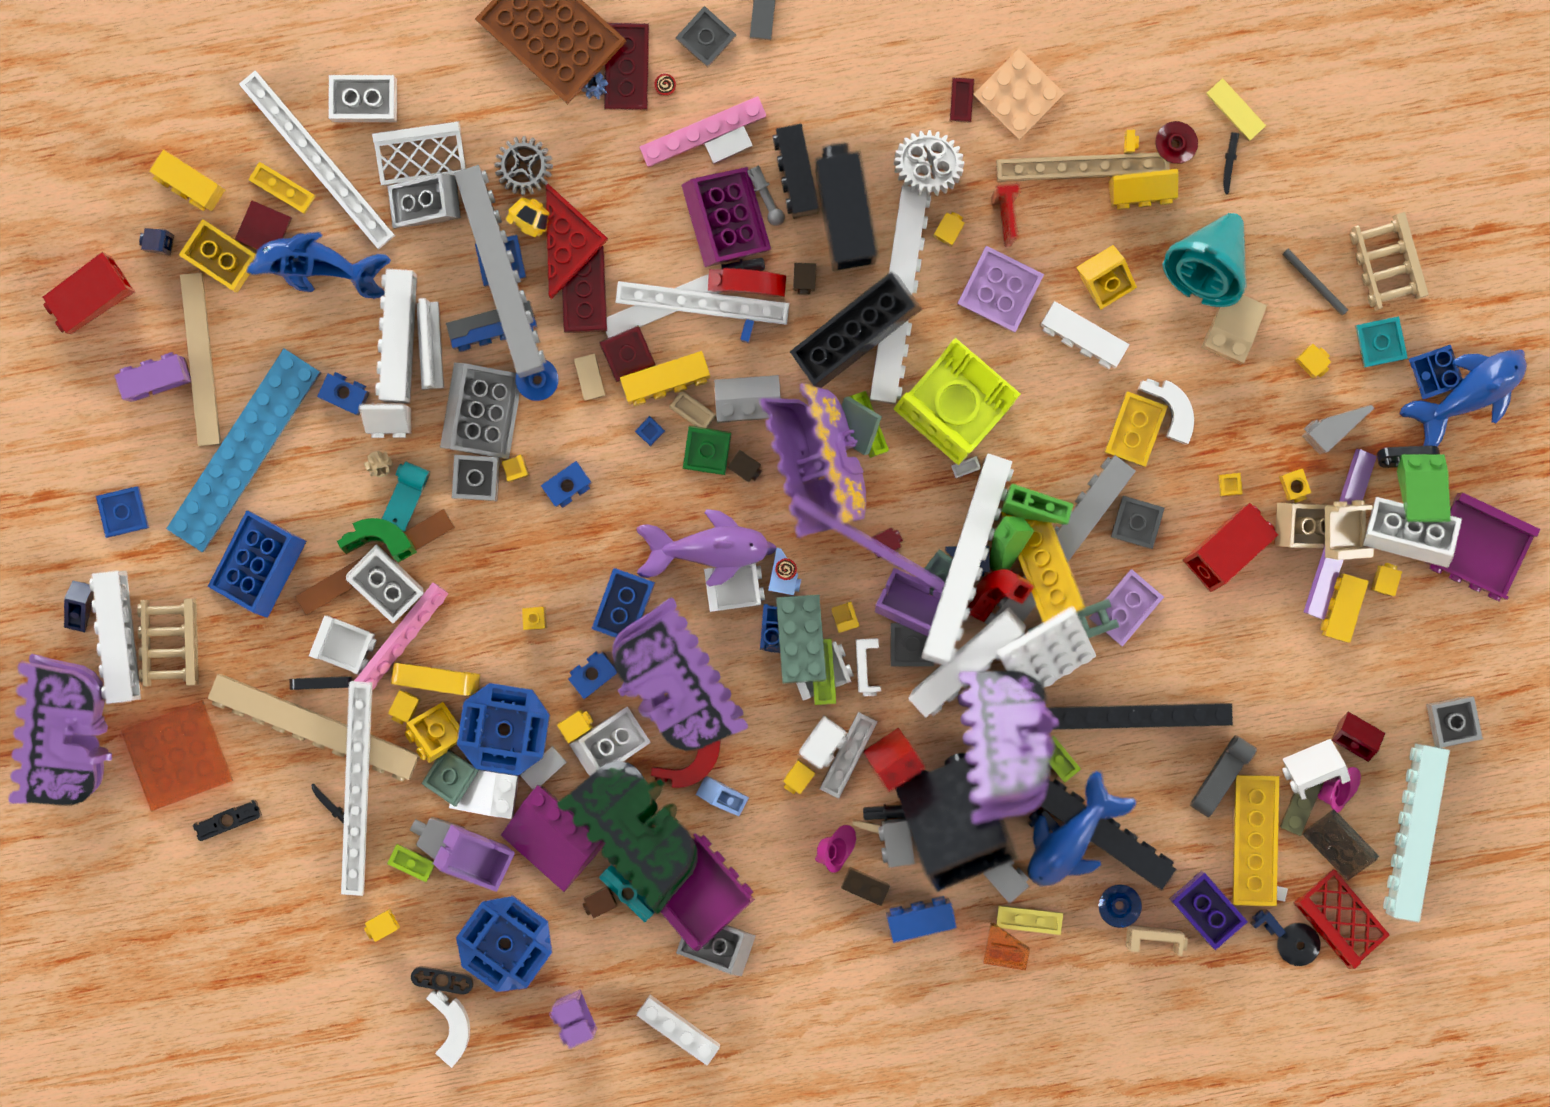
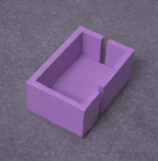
M173 352L162 355L161 360L153 361V359L140 363L141 366L137 368H132V366L119 370L120 373L115 375L122 400L129 402L149 397V391H152L153 395L191 383V375L185 357L173 354Z
M894 568L886 583V587L876 603L875 613L928 636L943 590L939 591L934 588L933 596L929 595L930 585Z
M451 824L443 841L446 846L440 847L433 864L444 873L497 892L515 852L505 844L492 839L488 840L484 836Z
M579 989L557 999L550 1014L555 1025L559 1024L561 1027L559 1035L563 1044H568L570 1049L593 1039L597 1027L581 990Z

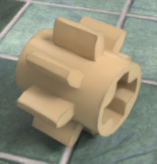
M374 451L367 456L369 462H365L364 465L371 477L374 475L376 477H384L390 472L389 467L393 463L390 457H388L387 452Z

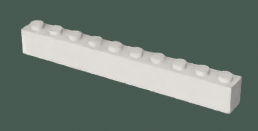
M902 185L889 273L897 274L912 294L917 293L918 280L914 279L915 273L920 272L922 259H918L919 250L923 251L925 238L921 237L922 229L927 227L928 217L924 216L925 208L930 207L931 195L928 197L926 191L919 195V189L911 192V186L904 187ZM908 321L878 344L870 394L871 401L896 404V399H901L902 387H898L899 379H904L906 366L902 365V359L907 357L909 344H905L906 335L910 336L912 323H908Z
M987 454L921 657L923 659L947 666L949 660L953 661L957 649L954 648L956 640L960 641L963 628H960L962 620L966 621L970 610L966 606L968 600H973L976 592L973 584L975 580L979 581L983 568H980L979 565L981 560L985 561L989 548L985 546L987 540H992L995 532L992 524L994 520L998 521L1001 513L998 505L1000 500L1004 501L1008 489L1004 488L1006 481L1010 482L1014 469H1011L1012 461L991 454Z

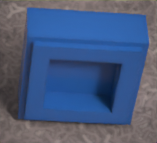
M745 320L740 338L742 342L749 343L754 321Z
M649 416L635 432L651 447L665 430Z

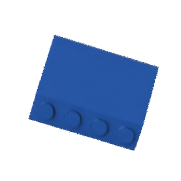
M246 510L207 587L247 610L268 618L307 541Z

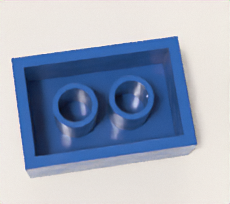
M613 568L592 629L616 638L622 630L643 617L655 582Z
M944 896L932 898V902L926 904L923 901L911 903V907L905 909L902 906L892 907L890 912L886 913L893 943L957 928L951 901L949 898L945 899Z

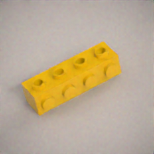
M699 351L620 377L628 404L639 406L645 404L646 399L654 397V400L666 397L668 392L675 391V393L687 390V386L695 384V386L708 383L707 379H710L711 376L703 352Z

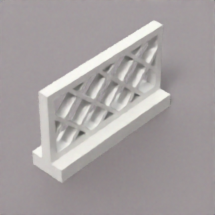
M460 122L373 133L372 137L381 185L406 182L439 173L455 175L454 172L466 169ZM456 135L457 146L451 151L442 143L448 136ZM443 137V139L440 142L435 139ZM426 139H432L438 144L432 154L421 147ZM422 140L419 145L414 142ZM405 142H410L417 147L410 157L400 150ZM401 143L398 148L393 144ZM389 145L395 150L389 160L381 155L380 146ZM440 146L450 153L444 163L433 156ZM419 149L429 156L423 166L412 159ZM457 149L459 152V156L455 154V151ZM397 152L408 159L401 169L391 163ZM452 155L460 160L461 170L452 171L446 166ZM431 158L441 165L437 173L431 174L425 169ZM409 162L420 168L415 176L410 177L403 172ZM389 164L398 171V174L394 179L385 180L384 170ZM443 168L448 170L447 172H441ZM422 171H424V172L426 173V175H419V174H420ZM400 174L405 176L404 178H398Z
M426 298L419 299V303H416L421 387L422 390L444 388L439 302H429Z

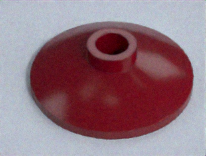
M1172 121L1160 128L1156 135L1155 145L1159 155L1164 160L1173 164H1181L1189 161L1195 155L1198 149V138L1195 131L1188 124ZM1172 141L1178 143V148L1172 146Z

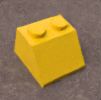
M1114 245L1076 267L1084 285L1100 310L1137 288L1125 258Z

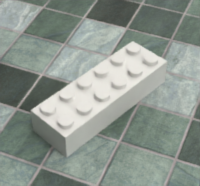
M386 269V274L382 275V287L385 288V296H381L380 307L384 310V316L379 321V330L383 334L382 339L378 341V352H381V361L377 362V374H380V383H376V396H379V400L383 402L410 403L417 274L412 270Z
M127 571L94 573L90 579V589L94 591L95 600H92V609L97 615V622L94 623L96 635L99 634L100 642L97 643L98 656H101L102 665L99 666L100 677L104 678L102 697L106 699V704L141 699Z
M1008 606L956 652L953 661L949 660L947 666H939L916 686L908 699L925 718L930 714L932 716L936 715L942 709L946 700L951 702L958 695L962 686L964 688L969 686L960 682L959 673L987 671L991 667L990 664L994 658L1000 659L997 651L1024 636L1026 625Z

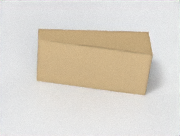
M853 820V826L879 834L878 828L880 824Z

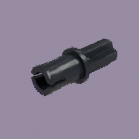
M763 258L745 261L740 259L739 262L721 264V268L762 271L765 269V263Z
M884 804V806L863 808L865 820L885 819L887 821L890 818H906L901 805L886 806Z

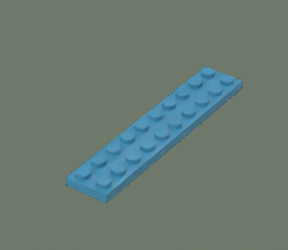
M282 350L166 528L167 530L199 551L204 552L313 386L321 373L320 371L288 350Z

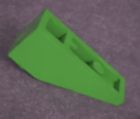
M1011 484L1004 499L1001 512L1029 520L1067 525L1074 504Z
M1004 516L995 530L989 559L990 568L993 572L1001 569L1010 570L1034 533V530L1023 517Z

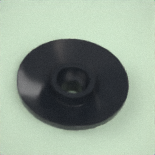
M1294 923L1285 927L1286 933L1280 938L1278 937L1277 941L1278 952L1282 959L1294 966H1305L1313 962L1318 956L1321 947L1318 933L1311 926L1304 923ZM1298 942L1304 943L1302 949H1297Z

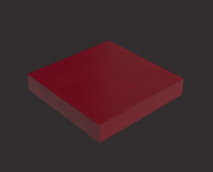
M251 200L234 240L258 250L267 242L283 239L292 217Z
M639 325L599 342L616 382L620 381V377L656 365Z

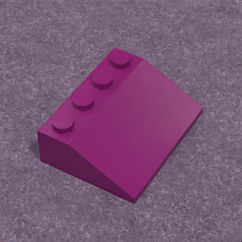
M748 167L692 178L681 185L705 267L723 264L771 250L753 183L747 173Z
M537 785L521 804L501 836L565 892L603 848L605 841L599 840L596 843L589 841L587 833L590 827L586 824L581 827L574 825L573 817L575 814L570 810H561L557 806L559 800L545 787Z

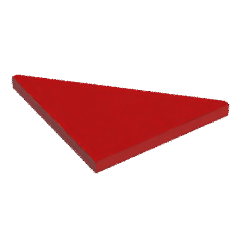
M547 183L546 210L549 212L547 222L548 296L552 300L608 241V238Z

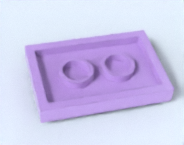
M1130 569L1106 597V599L1110 600L1112 606L1106 609L1110 621L1117 619L1119 627L1105 633L1119 645L1123 646L1162 601L1164 596ZM1098 612L1089 617L1097 626L1102 624Z

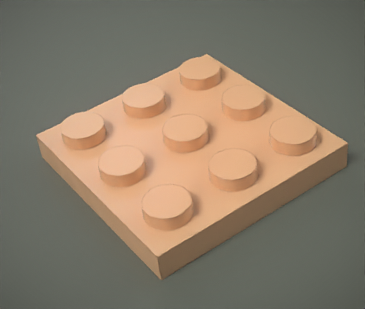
M1018 48L973 96L1019 141L1065 93Z

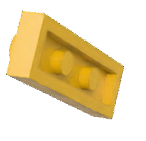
M261 162L257 164L248 179L303 214L306 213L315 198L314 194Z

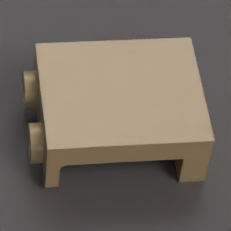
M1352 500V504H1347L1346 501H1336L1332 506H1325V558L1342 560L1374 557V548L1363 546L1366 535V510H1373V505L1365 504V500Z
M1136 925L1127 926L1126 947L1130 951L1139 952L1140 939L1174 942L1173 951L1178 956H1183V951L1187 950L1188 940L1185 938V934L1178 929Z

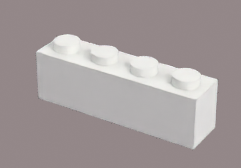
M1056 301L1053 302L1040 326L1044 327L1042 331L1052 337L1055 334L1063 338L1061 340L1062 343L1071 348L1075 345L1081 349L1080 353L1088 358L1094 356L1100 360L1099 364L1107 369L1111 367L1116 368L1129 347L1128 343Z
M649 995L637 1012L636 1016L705 1065L710 1063L720 1048L718 1042L652 995Z

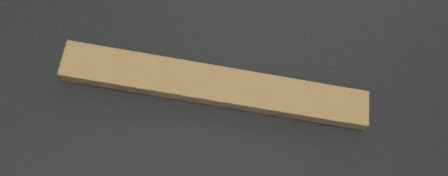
M1159 153L996 160L997 182L1099 178L1170 170L1169 162L1164 160Z
M203 273L180 275L198 446L221 444Z

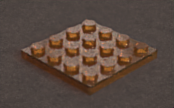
M203 700L121 730L151 811L233 781Z

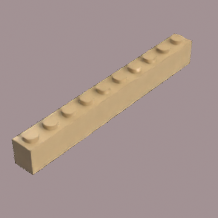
M217 674L208 699L213 701L212 705L223 709L227 706L232 708V713L244 717L247 714L252 716V721L264 725L267 722L273 725L272 729L281 733H284L285 730L293 733L292 737L304 741L305 738L313 741V746L324 749L326 746L333 749V754L341 757L345 756L347 752L348 725L223 674ZM370 734L369 764L373 765L372 769L380 773L385 771L393 773V778L403 782L405 779H411L419 755Z

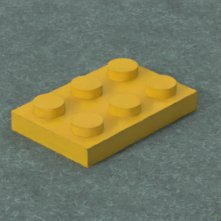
M1127 391L1104 453L1116 455L1118 458L1146 467L1168 406Z

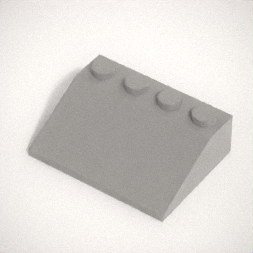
M454 363L440 448L509 459L520 396L515 382L516 373L466 363Z

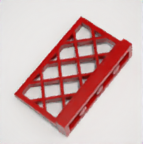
M1019 184L997 186L991 196L992 205H1000L1005 247L1012 246L1017 239L1014 201L1020 193Z
M1332 869L1307 893L1293 902L1348 969H1356L1365 957L1390 936L1335 869ZM1331 877L1337 880L1338 891L1327 890V882ZM1315 892H1323L1322 905H1315L1309 897ZM1327 893L1337 894V906H1326ZM1342 894H1348L1352 898V908L1341 907ZM1326 908L1337 909L1336 922L1328 921L1326 918ZM1341 909L1351 910V923L1340 922ZM1356 911H1363L1365 913V924L1355 923ZM1340 925H1351L1350 938H1343L1340 935ZM1355 926L1365 927V939H1354ZM1370 927H1376L1382 935L1377 940H1369ZM1354 941L1364 942V952L1359 956L1354 951Z

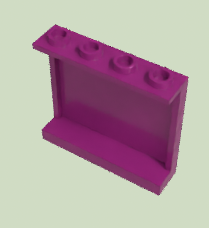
M1463 492L1457 493L1450 508V516L1461 518L1462 520L1451 563L1448 568L1428 562L1425 563L1430 565L1429 569L1441 574L1443 571L1449 574V579L1461 583V581L1468 583V588L1480 592L1483 590L1488 592V597L1498 602L1501 599L1508 600L1509 597L1506 595L1533 538L1538 536L1541 529Z
M695 833L693 840L697 847L698 862L694 872L672 896L661 913L691 949L698 952L755 899L751 895L754 893L753 890L746 883L742 885L737 879L739 874L732 867L728 869L723 863L726 859L719 851L714 853L709 847L712 843L705 835L700 836Z

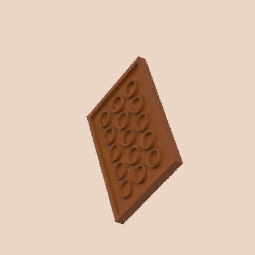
M492 0L475 18L485 30L567 105L627 42L624 37L583 0Z

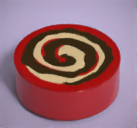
M661 74L655 80V90L662 96H669L676 89V81L670 74Z
M785 558L776 564L775 571L779 578L790 580L796 575L797 566L793 560Z

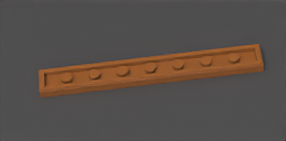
M442 509L404 533L411 540L415 549L418 550L455 527L446 511ZM386 544L381 545L380 547H381L395 562H397V561L392 557V555H391V553H390V551H389L387 545H386ZM363 557L295 596L305 615L310 614L354 588L346 580V574Z

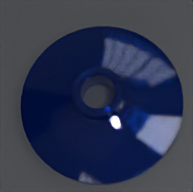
M1118 884L1107 888L1102 893L1098 909L1102 919L1107 924L1116 928H1124L1132 925L1139 918L1142 903L1138 893L1133 888ZM1118 901L1123 903L1121 909H1116L1115 907Z

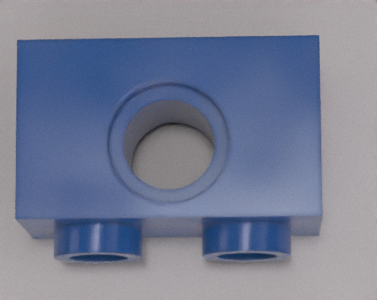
M337 372L334 375L327 374L317 397L359 416L360 405L365 404L370 393L365 391L366 386L356 381L352 385L345 381L347 377ZM343 387H348L350 391L349 396L342 399L339 391Z
M575 461L543 483L541 487L555 507L560 505L563 508L573 501L571 499L572 496L577 493L581 496L590 489L588 485L592 482L580 464ZM565 480L573 482L574 486L570 492H565L562 489V483Z
M596 651L587 658L589 663L584 667H581L579 664L569 672L572 676L568 680L583 699L587 698L617 674L615 666L604 652L598 654ZM591 667L598 671V677L595 680L589 679L586 675L587 670Z

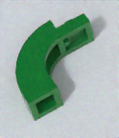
M368 518L352 523L356 531L348 532L341 539L337 540L340 549L346 554L369 542L385 543L392 557L398 563L417 553L411 540L398 526L379 518Z

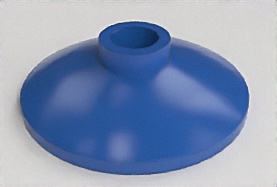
M548 360L543 364L544 371L522 378L516 372L515 382L517 389L525 398L541 401L549 398L556 391L559 382L558 372ZM540 376L542 378L541 383H534V378Z

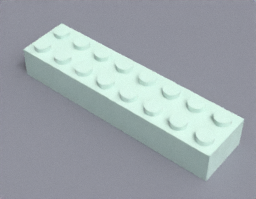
M1415 743L1414 748L1412 747L1410 750L1409 759L1412 760L1411 769H1408L1406 773L1408 786L1402 795L1404 809L1400 811L1398 824H1401L1400 832L1396 833L1394 843L1397 845L1396 854H1393L1391 858L1393 872L1392 875H1389L1387 881V888H1390L1389 895L1385 897L1383 908L1386 909L1385 913L1394 918L1420 922L1450 751L1447 749Z

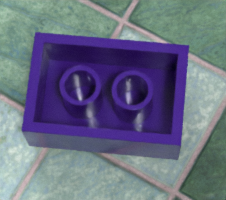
M1202 870L1169 898L1214 950L1218 949L1248 922Z

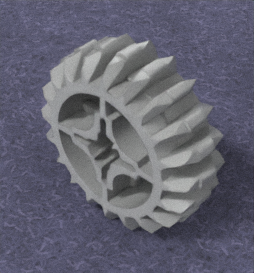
M526 136L522 137V143H519L518 138L515 137V145L507 141L506 144L509 147L507 150L504 147H500L504 155H496V158L501 160V162L494 163L495 167L501 168L495 172L496 175H503L499 182L502 184L508 181L505 188L508 190L513 185L512 192L514 194L518 192L519 188H521L522 195H525L526 188H528L530 194H533L532 187L534 186L540 191L542 188L538 183L541 181L546 185L548 182L543 177L552 176L550 172L546 171V169H553L552 164H546V162L552 160L551 156H544L548 153V149L544 148L540 151L543 145L542 142H538L534 146L535 139L531 138L529 143H527ZM529 149L536 154L523 157L517 150ZM513 155L515 165L507 173V161ZM518 157L524 163L529 162V165L527 166L530 174H528L527 171L523 168L518 169V167H520V161L518 160ZM541 159V169L537 177H535L532 167L537 163V160ZM523 174L526 175L530 181L521 183L514 181L511 178Z

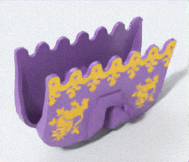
M802 384L801 390L803 395L809 399V406L799 399L761 398V407L769 415V419L766 422L767 428L775 436L772 447L781 458L778 468L787 480L784 484L786 494L792 499L796 493L836 516L839 524L864 519L866 512V488L863 469L856 457H847L846 450L856 446L857 440H854V437L850 435V433L855 432L854 430H849L845 412L836 396L829 390ZM826 476V478L818 480L819 477ZM792 500L790 511L798 520V525L796 526L798 538L807 534L833 529L796 507Z

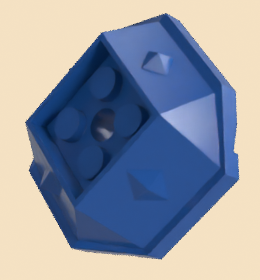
M489 683L463 702L457 745L475 769L519 776L544 757L550 714L532 689ZM501 723H507L510 726V733L508 735L500 733L499 726Z
M515 896L482 901L456 937L461 966L496 992L526 989L553 952L548 920ZM508 938L511 941V947L508 949L502 948L500 939Z

